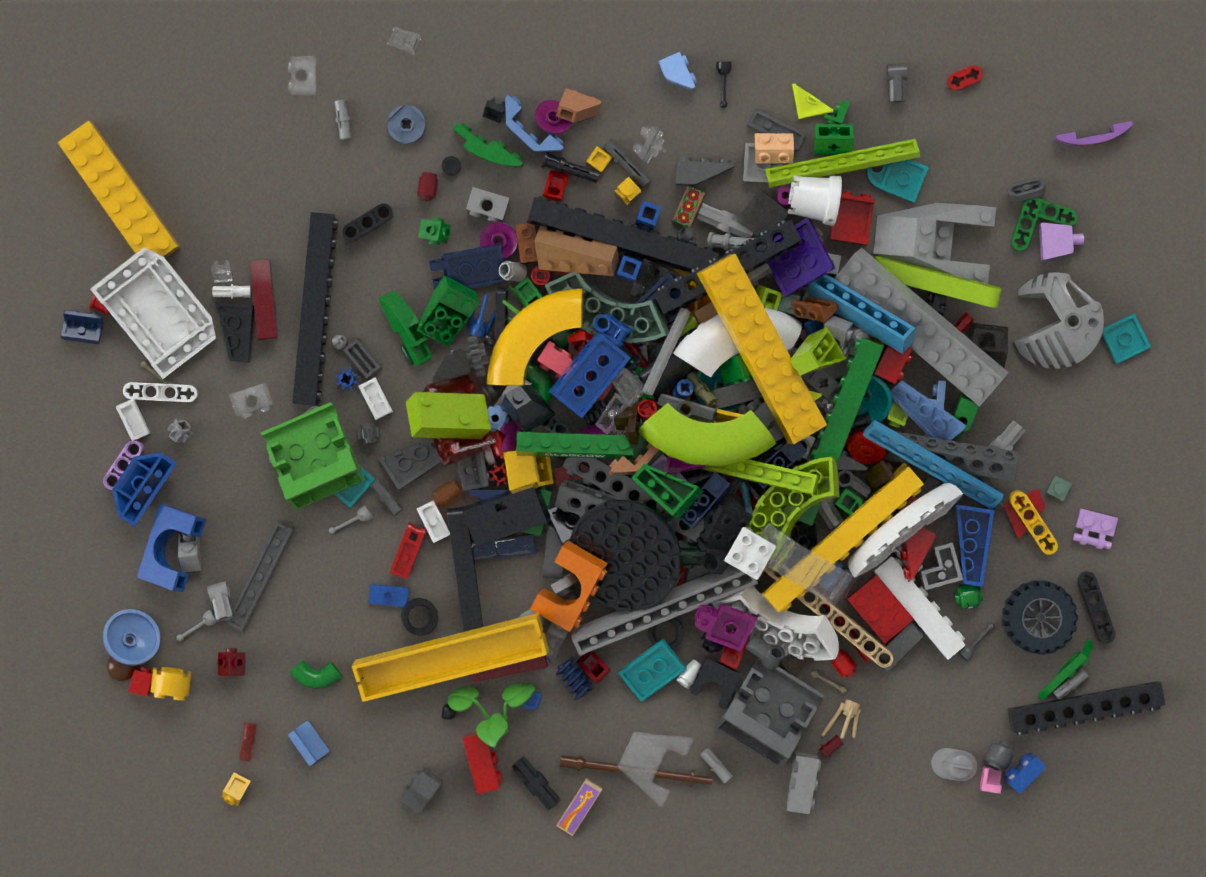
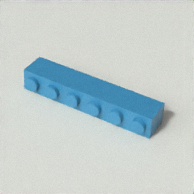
M825 274L809 284L808 297L836 302L839 308L835 314L852 322L853 325L901 354L914 342L915 327Z

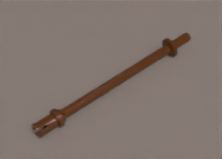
M561 755L560 767L577 769L576 771L589 768L689 782L690 787H693V783L712 785L713 777L694 775L695 770H692L691 774L587 761L582 756Z

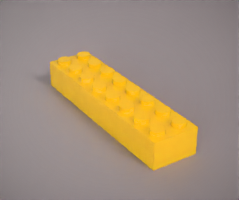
M88 120L57 142L135 254L145 247L167 258L181 248L93 122Z

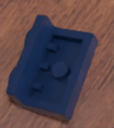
M77 310L64 311L61 339L92 344L100 343L104 325L101 315L93 312L89 314L80 313Z

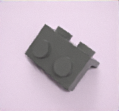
M478 449L455 453L461 491L488 487L490 477L486 471L485 464L487 460L483 450Z

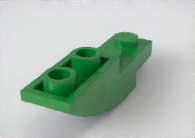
M456 123L452 128L457 134L467 140L463 147L475 156L501 166L516 168L523 166L522 158L515 152L510 154L506 151L507 146L501 141L497 140L495 142L491 140L487 146L485 144L487 141L479 134L475 137L470 133L472 129L466 124L462 123L460 125Z
M529 277L513 288L523 301L522 303L525 307L544 297ZM566 329L552 335L551 338L561 349H564L570 344L568 342V335L574 334L571 329Z
M394 290L378 298L394 333L399 332L414 365L418 366L431 359L433 356L426 343V340L429 338L416 330L420 321L408 304Z

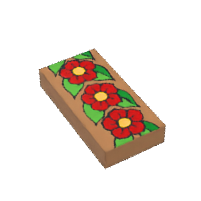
M687 185L672 221L691 227L705 193Z

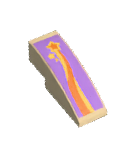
M586 778L556 826L573 836L602 791V787Z

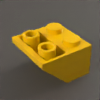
M516 450L504 452L509 491L536 481L539 486L554 484L550 457L517 456Z

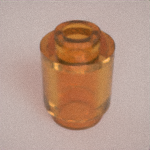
M451 480L434 490L433 493L435 495L432 498L438 506L442 504L445 507L459 497L458 494L462 491L454 480Z

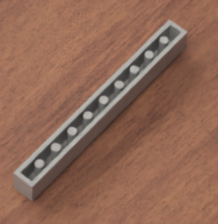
M728 565L722 575L709 573L674 587L661 602L645 610H633L632 612L617 610L580 625L578 628L575 627L571 631L572 641L579 656L697 609L700 605H707L754 586L758 582L736 567Z

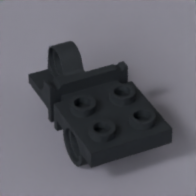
M719 505L716 512L709 511L705 515L704 527L706 531L704 533L700 532L699 535L702 539L697 538L696 541L698 542L697 546L702 552L709 553L703 565L709 572L722 575L725 572L727 562L724 560L742 528L748 527L753 516L750 513Z

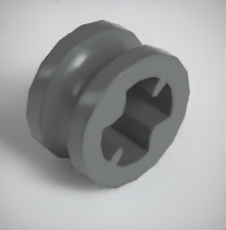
M487 384L486 387H481L490 401L493 400L494 396H499L492 385Z

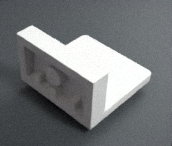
M743 527L724 561L758 580L773 555L776 545L755 534L752 529Z

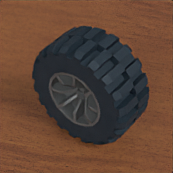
M1043 580L1023 583L1019 585L1018 589H1014L1011 592V596L1006 599V605L1002 611V614H1004L1002 622L1006 629L1005 632L1011 641L1019 648L1039 655L1051 654L1056 652L1057 649L1065 647V643L1067 641L1070 642L1073 638L1072 634L1076 632V621H1078L1077 607L1073 603L1071 595L1062 587Z

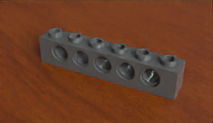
M566 479L559 487L555 507L560 508L564 512H572L582 517L593 507V504L597 505L610 500L624 499ZM656 511L670 526L672 525V516Z

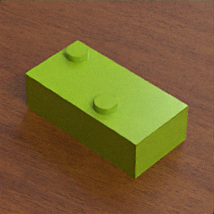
M415 392L406 401L412 437L482 439L491 430L484 394Z

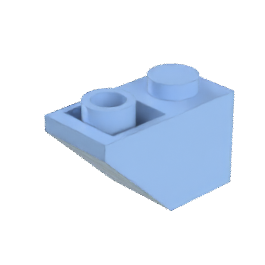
M678 52L658 62L666 81L689 90L695 89L694 84L697 81L693 72L689 74L687 69L689 63L685 55L681 56V53Z

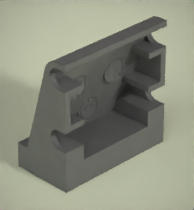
M757 657L714 728L780 768L790 758L800 740L801 734L807 728L817 710L818 704L825 695L780 667L774 670L766 668L762 663V659Z

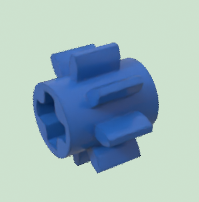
M341 368L342 374L335 375L339 378L336 385L342 384L343 391L346 389V386L353 390L352 385L359 384L358 381H355V377L358 374L353 375L352 368L348 372ZM345 374L352 377L350 384L343 382Z

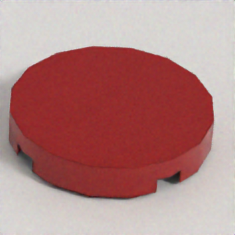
M864 432L854 434L850 438L847 448L848 452L859 463H878L885 457L886 449L864 437Z

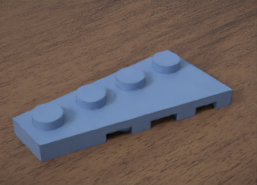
M901 380L890 389L892 399L929 437L952 440L965 429V424Z

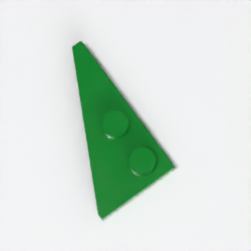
M1089 638L1084 642L1081 653H1074L1056 673L1057 676L1038 693L1042 700L1066 678L1071 679L1077 672L1076 669L1079 666L1083 667L1090 660L1088 656L1094 643Z

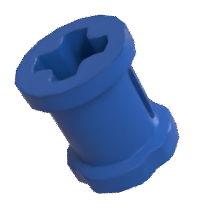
M686 379L680 380L672 390L673 397L686 400L693 392V384Z

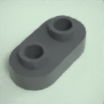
M1033 178L1012 184L1008 188V197L1014 202L1039 197L1046 192L1045 181L1041 178Z

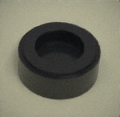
M448 156L442 161L444 173L450 176L459 173L461 163L458 158Z

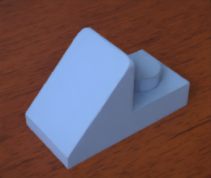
M938 380L936 384H933L932 396H935V399L929 400L944 410L946 381Z

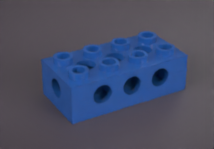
M596 332L548 392L579 417L583 418L629 361L630 357L604 335ZM604 355L605 361L602 364H599V357ZM592 370L593 376L590 379H587V372ZM580 385V392L574 394L575 387Z

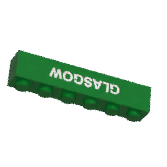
M517 432V456L615 459L616 457L620 459L624 456L626 459L633 460V445H630L629 438L625 437V435Z

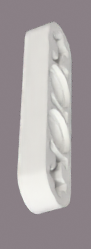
M129 382L123 387L124 396L128 399L134 398L135 400L193 402L199 395L197 388L192 385ZM131 385H133L134 389H141L140 385H143V397H140L141 393H133V396H131L127 389H130ZM149 386H153L156 389L154 397H149L146 394V389ZM168 387H172L175 390L173 398H168L165 395V390ZM179 387H182L181 391L187 392L188 388H191L194 396L188 399V396L180 395L181 399H178Z

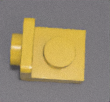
M234 772L221 797L224 798L226 803L238 806L251 781Z

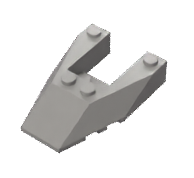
M933 203L878 215L873 254L988 284L990 265L950 261L954 224L993 228L996 207Z

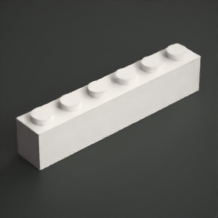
M889 556L873 571L914 618V621L944 657L949 660L965 646L963 642L965 638L959 631L954 632L950 627L953 625L947 616L942 617L938 611L941 609L934 601L930 603L926 598L928 593L922 586L918 588L915 585V578L910 582L904 578L903 569L901 568L904 565L897 556L895 558Z

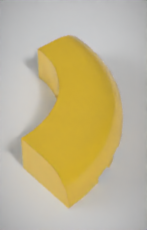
M583 288L568 289L546 295L532 302L514 316L500 334L493 348L487 370L486 384L524 385L529 362L535 351L544 341L560 331L582 328Z

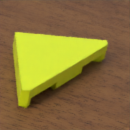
M792 84L798 119L834 112L833 109L796 84Z

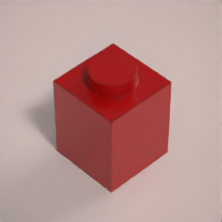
M140 666V669H134L128 692L145 697L149 696L151 692L152 669Z

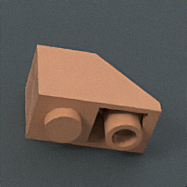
M566 88L559 103L556 117L575 123L596 116L599 113L602 101Z

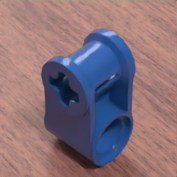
M609 313L599 315L594 320L595 329L619 347L623 346L624 339L633 331L628 325ZM602 318H606L608 321L606 328L601 324Z

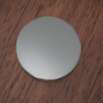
M491 446L484 447V454L488 465L496 464V458L493 455Z

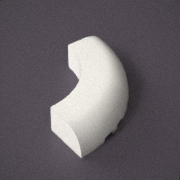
M765 308L786 349H791L801 333L802 323L786 313ZM717 314L704 324L698 325L695 331L687 335L680 342L673 354L711 377L720 365L732 356L739 354V351L719 314Z
M944 483L920 497L887 521L850 556L848 564L854 578L881 565L895 551L896 547L916 534L925 524L928 525L944 516L963 495L962 491L951 483Z
M754 586L712 602L717 610L720 604H724L756 616L757 620L749 634L751 635L749 639L755 635L771 646L779 645L784 649L785 656L791 654L802 660L804 657L814 658V661L831 660L837 657L839 651L838 637L825 615L806 616L787 610L785 612L782 610L777 612Z

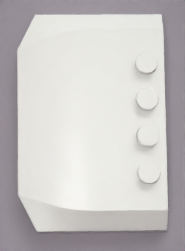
M145 247L90 288L149 360L162 379L216 339L212 316L165 257Z

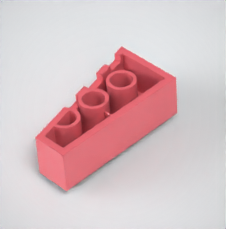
M549 341L537 361L541 363L540 367L547 372L550 370L556 372L557 375L555 377L559 379L575 357ZM592 370L586 374V378L590 379L593 376ZM612 381L596 402L606 398L615 382ZM576 386L575 389L580 392L581 386Z

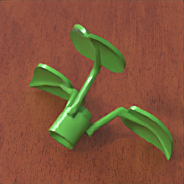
M514 683L508 686L502 693V698L505 701L503 715L496 713L490 717L481 704L475 700L479 696V691L471 686H464L454 690L448 696L447 701L449 707L458 712L468 710L473 703L476 704L488 719L479 723L476 733L485 744L495 748L499 740L509 730L506 721L508 719L507 706L516 708L523 705L534 693L535 686L526 683Z

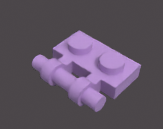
M1080 509L1075 527L1081 528L1082 533H1074L1072 540L1078 541L1082 545L1096 546L1097 549L1102 550L1105 548L1110 550L1112 542L1105 541L1106 535L1114 537L1118 518ZM1089 531L1099 533L1098 539L1089 537Z

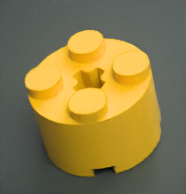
M157 667L153 668L150 691L154 693L155 698L173 696L174 700H185V696H189L192 672L188 671L185 674L183 669L162 667L161 671H157Z

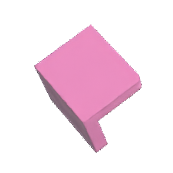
M983 766L979 789L981 791L1001 794L1002 786L1000 785L1002 771Z

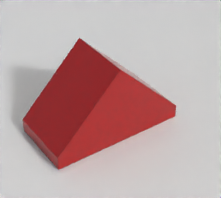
M550 170L542 197H546L552 202H562L569 175L564 173L558 174L556 171Z

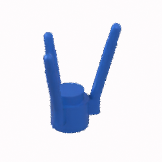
M487 294L484 296L478 320L474 321L473 312L468 325L470 329L469 334L477 335L481 338H484L485 333H489V329L495 319L494 311L487 325L486 322L482 321L488 300Z

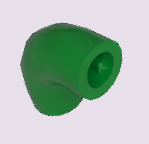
M530 360L526 372V380L532 383L549 405L552 394L548 391L552 388V381L544 369Z
M302 660L289 671L300 684L312 689L327 688L343 677L332 662L320 670H314Z

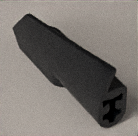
M697 327L690 329L679 337L673 352L687 335L695 331ZM673 352L653 393L656 402H658L662 393L667 394L694 369L693 366L674 355ZM655 361L637 373L643 385H645Z

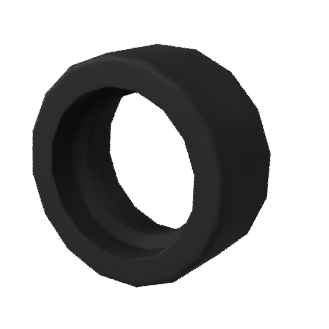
M423 598L410 600L405 604L401 612V620L406 630L417 636L427 635L432 632L437 626L439 619L438 611L434 605ZM416 606H424L430 611L431 619L425 627L417 628L409 622V612Z
M676 617L667 620L674 624L677 629L676 638L671 643H668L672 650L679 646L684 636L683 626ZM657 625L647 630L648 639L652 645L659 642L654 635Z

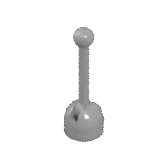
M340 334L335 335L332 339V346L337 350L344 349L347 346L346 337Z
M364 505L358 509L356 517L336 527H330L329 533L335 534L337 530L358 519L364 522L373 519L371 510L367 505Z
M212 609L205 612L202 622L185 633L178 634L176 640L179 642L183 641L184 637L204 624L212 626L218 623L215 612Z

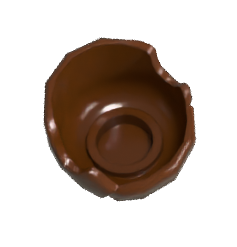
M109 656L107 663L109 675L118 681L129 680L133 676L136 665H125Z

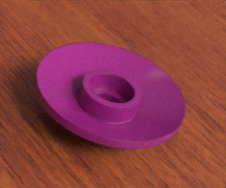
M555 100L541 102L535 110V119L537 124L546 132L561 134L570 128L572 122L556 117L560 102Z
M504 222L488 224L482 230L479 238L481 247L500 244L503 259L511 256L518 244L515 230ZM501 236L503 241H497L496 237Z

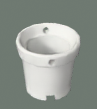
M793 176L794 181H797V183H791L788 204H791L793 209H788V214L819 220L825 225L834 226L841 199V176H830L829 178Z

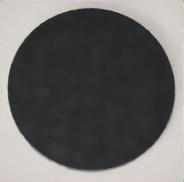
M610 500L597 504L578 520L571 532V543L608 563L605 568L607 573L602 581L599 580L597 586H599L597 593L594 597L591 596L592 599L604 606L607 605L616 610L628 612L648 609L661 602L671 592L678 580L682 561L678 539L667 521L646 505L630 500ZM575 575L576 579L578 580L577 582H578V584H579L580 587H581L580 581H579V579L577 578V576Z

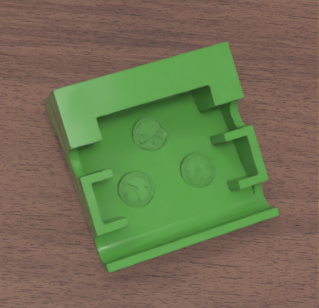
M331 402L261 432L267 443L266 448L273 467L279 475L278 480L285 499L295 510H299L366 480L338 413Z

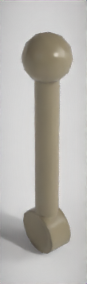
M147 361L140 363L142 368L149 370L164 384H173L171 381L162 379L155 370L148 366Z
M816 670L812 671L811 676L813 678H819L840 690L841 694L847 693L846 687H841L819 675Z

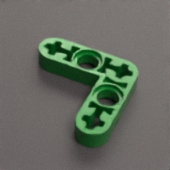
M1036 197L1027 199L1023 203L1011 239V246L1016 251H1023L1028 247L1037 218L1060 225L1073 226L1078 219L1077 213L1072 209ZM1032 201H1034V205L1037 206V209H1033L1031 212V215H1035L1034 218L1028 215H1023L1024 212H1029L1030 207L1027 206V203H1031ZM1049 206L1055 209L1053 217H1047L1045 214V209ZM1059 209L1063 210L1061 212L1062 215L1071 213L1073 221L1066 223V219L1063 217H1059V221L1056 220L1059 215ZM1023 219L1030 220V229L1025 230L1021 227ZM1018 230L1022 233H1029L1028 237L1026 235L1023 236L1022 241L1025 242V245H1021L1020 248L1015 243V240L1020 239L1021 234L1017 233Z

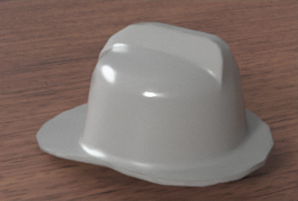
M943 748L938 750L931 760L933 771L939 777L945 779L967 781L977 771L975 757L963 750Z

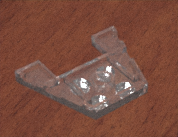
M633 732L618 764V768L663 808L670 790L656 785L652 781L667 749L669 748L686 756L693 739Z

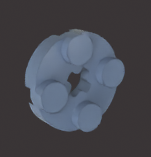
M398 106L388 117V131L398 142L404 144L414 143L424 134L426 128L425 117L414 106ZM404 119L406 121L411 120L410 129L402 128V121Z

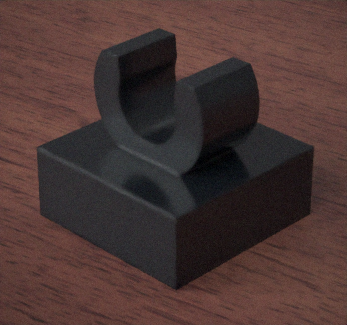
M493 97L491 101H487L482 117L501 123L506 108L504 107L505 102L502 101L501 105L494 103L495 98Z

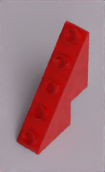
M911 495L906 500L908 503L900 510L898 508L895 509L894 516L916 501L917 498ZM923 527L901 544L900 556L901 560L905 563L903 574L908 582L914 579L936 537V534Z

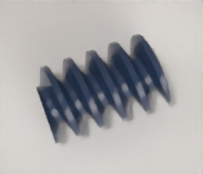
M570 657L556 667L559 669L556 675L563 674L560 681H568L565 688L572 687L569 693H577L574 700H578L593 689H589L592 682L585 683L588 678L587 675L580 676L583 670H576L578 663L571 664L574 658Z

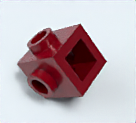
M226 648V652H218V675L244 676L245 652H237V648Z

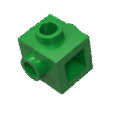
M433 217V220L422 219L418 238L428 240V244L431 245L447 244L451 234V225L444 223V219Z

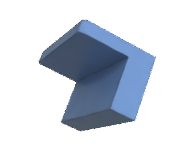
M306 721L288 734L309 766L330 751L309 721Z

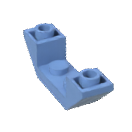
M507 95L505 97L506 126L534 153L546 151L562 152L564 150L562 146L564 142L558 136L552 137L549 135L538 145L539 140L532 133L528 135L524 131V125L518 120L513 121L522 111L520 106L522 103L515 96L511 98Z

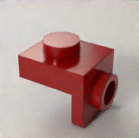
M577 330L575 334L568 335V342L578 347L579 354L594 335L587 333L586 330Z

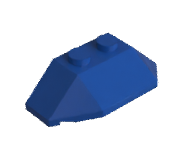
M161 452L133 457L112 488L118 517L135 527L177 462Z

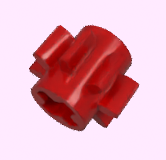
M504 463L499 468L494 464L495 470L489 471V473L493 474V478L490 481L496 480L497 486L502 481L507 485V472L504 468ZM500 469H503V473L506 474V477H502L501 480H499L498 476L495 475V473L499 472Z

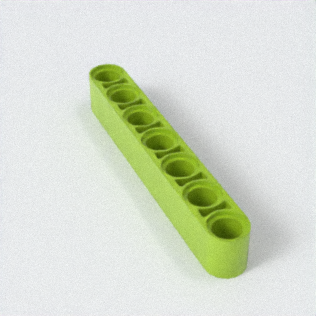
M875 256V259L905 285L998 308L1002 292L1000 287Z

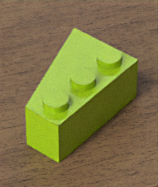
M825 327L808 335L790 360L793 368L801 376L828 368L847 358L828 327Z

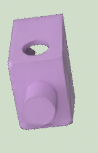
M1039 224L1041 261L1074 253L1073 245H1084L1083 233L1073 234L1072 226Z

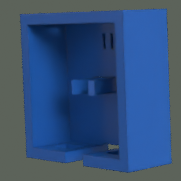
M1032 752L1029 755L1025 753L1019 759L1020 763L1015 768L1011 767L1005 773L1006 777L1004 780L1019 794L1046 768Z

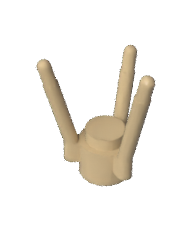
M847 699L845 703L841 702L839 709L821 735L823 737L826 735L844 710L843 715H846L847 718L840 738H844L851 718H854L852 738H855L858 717L861 711L859 709L860 704Z

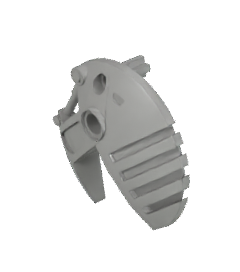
M1048 273L1047 278H1044V274L1037 276V281L1034 283V279L1029 280L1018 290V297L1048 299L1060 320L1015 340L1014 343L1018 352L1033 364H1036L1035 361H1037L1045 368H1050L1049 365H1053L1055 369H1060V365L1070 367L1074 361L1076 364L1083 361L1096 348L1103 333L1104 312L1101 303L1095 301L1085 291L1080 289L1071 280V276L1066 273ZM1067 284L1077 291L1088 305L1078 308L1067 288ZM1073 316H1077L1079 319V323L1075 327H1071L1069 324V320Z

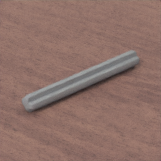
M680 308L642 391L647 395H653L688 320L690 311L686 308Z

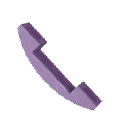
M1133 122L1113 124L1110 126L1111 133L1077 139L1076 133L1071 132L1056 135L1054 141L1070 146L1097 145L1110 141L1124 133L1133 125Z

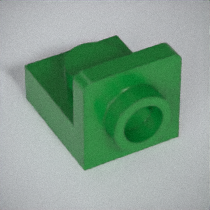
M843 100L841 104L837 103L834 111L837 117L825 114L824 120H827L826 124H842L850 102Z

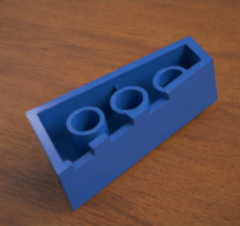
M956 505L963 583L983 587L994 510Z

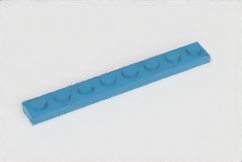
M874 420L864 430V437L942 482L955 485L963 494L992 510L1003 500L1004 494L878 421Z

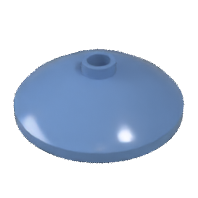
M126 609L115 613L107 621L103 629V643L106 651L116 661L125 665H140L149 661L157 652L160 645V631L155 621L146 613L135 609ZM126 639H130L132 643L128 644Z

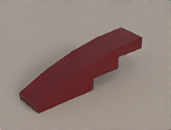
M270 260L251 261V278L258 340L278 338Z
M545 655L469 675L470 682L473 683L548 667V662Z

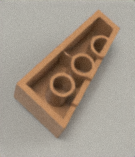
M540 226L534 241L539 270L614 276L619 262L617 246L595 240L591 242L585 241L581 236L575 235V237L563 235L564 232L556 230V232L548 231L547 227Z

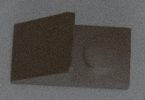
M634 402L614 417L616 430H625V437L629 438L630 445H638V431L641 420L637 410L638 402Z

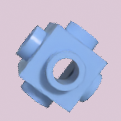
M494 404V407L489 406L487 410L491 426L490 431L496 433V430H500L510 418L507 417L508 413L504 411L505 409L502 406ZM495 414L499 416L497 422H493L491 419Z

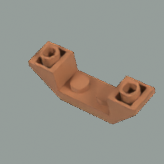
M649 443L646 447L648 449L644 456L640 454L634 460L635 466L624 456L620 460L616 457L609 465L611 470L608 473L610 475L635 474L643 464H647L654 457L659 449H656Z

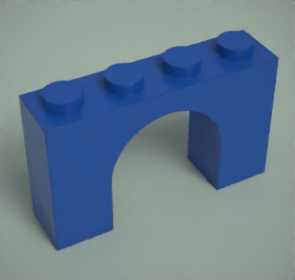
M643 201L635 225L640 226L641 230L647 232L654 230L662 207ZM624 253L616 277L634 283L643 258Z
M160 504L137 577L172 591L184 592L189 574L174 569L167 563L164 554L165 545L169 537L179 531L191 536L201 537L207 519L172 506Z

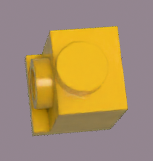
M630 177L625 179L615 190L626 205L642 193Z

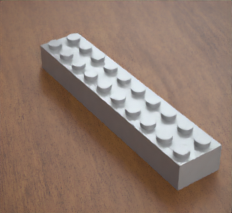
M863 248L854 253L834 278L836 281L915 327L914 342L909 347L979 407L1008 375L1009 372Z

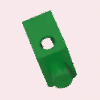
M960 393L952 416L956 419L965 417V420L962 421L966 425L963 431L969 432L979 406L968 396ZM963 431L954 438L960 440Z

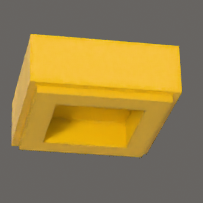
M597 146L586 162L602 173L613 157Z

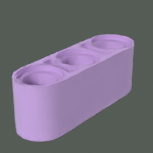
M130 441L125 445L103 479L104 486L107 489L112 490L113 488L109 483L111 476L119 479L123 474L124 470L120 468L122 460H126L129 465L133 457L144 454L145 447L140 441ZM133 444H137L139 447V452L136 455L130 451Z

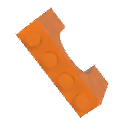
M567 541L561 547L554 562L577 576L581 584L580 597L567 600L543 588L538 593L530 609L571 632L574 627L578 628L583 618L580 616L582 612L586 613L591 604L589 602L590 597H594L599 589L597 583L599 580L602 581L607 573L605 568L608 563Z

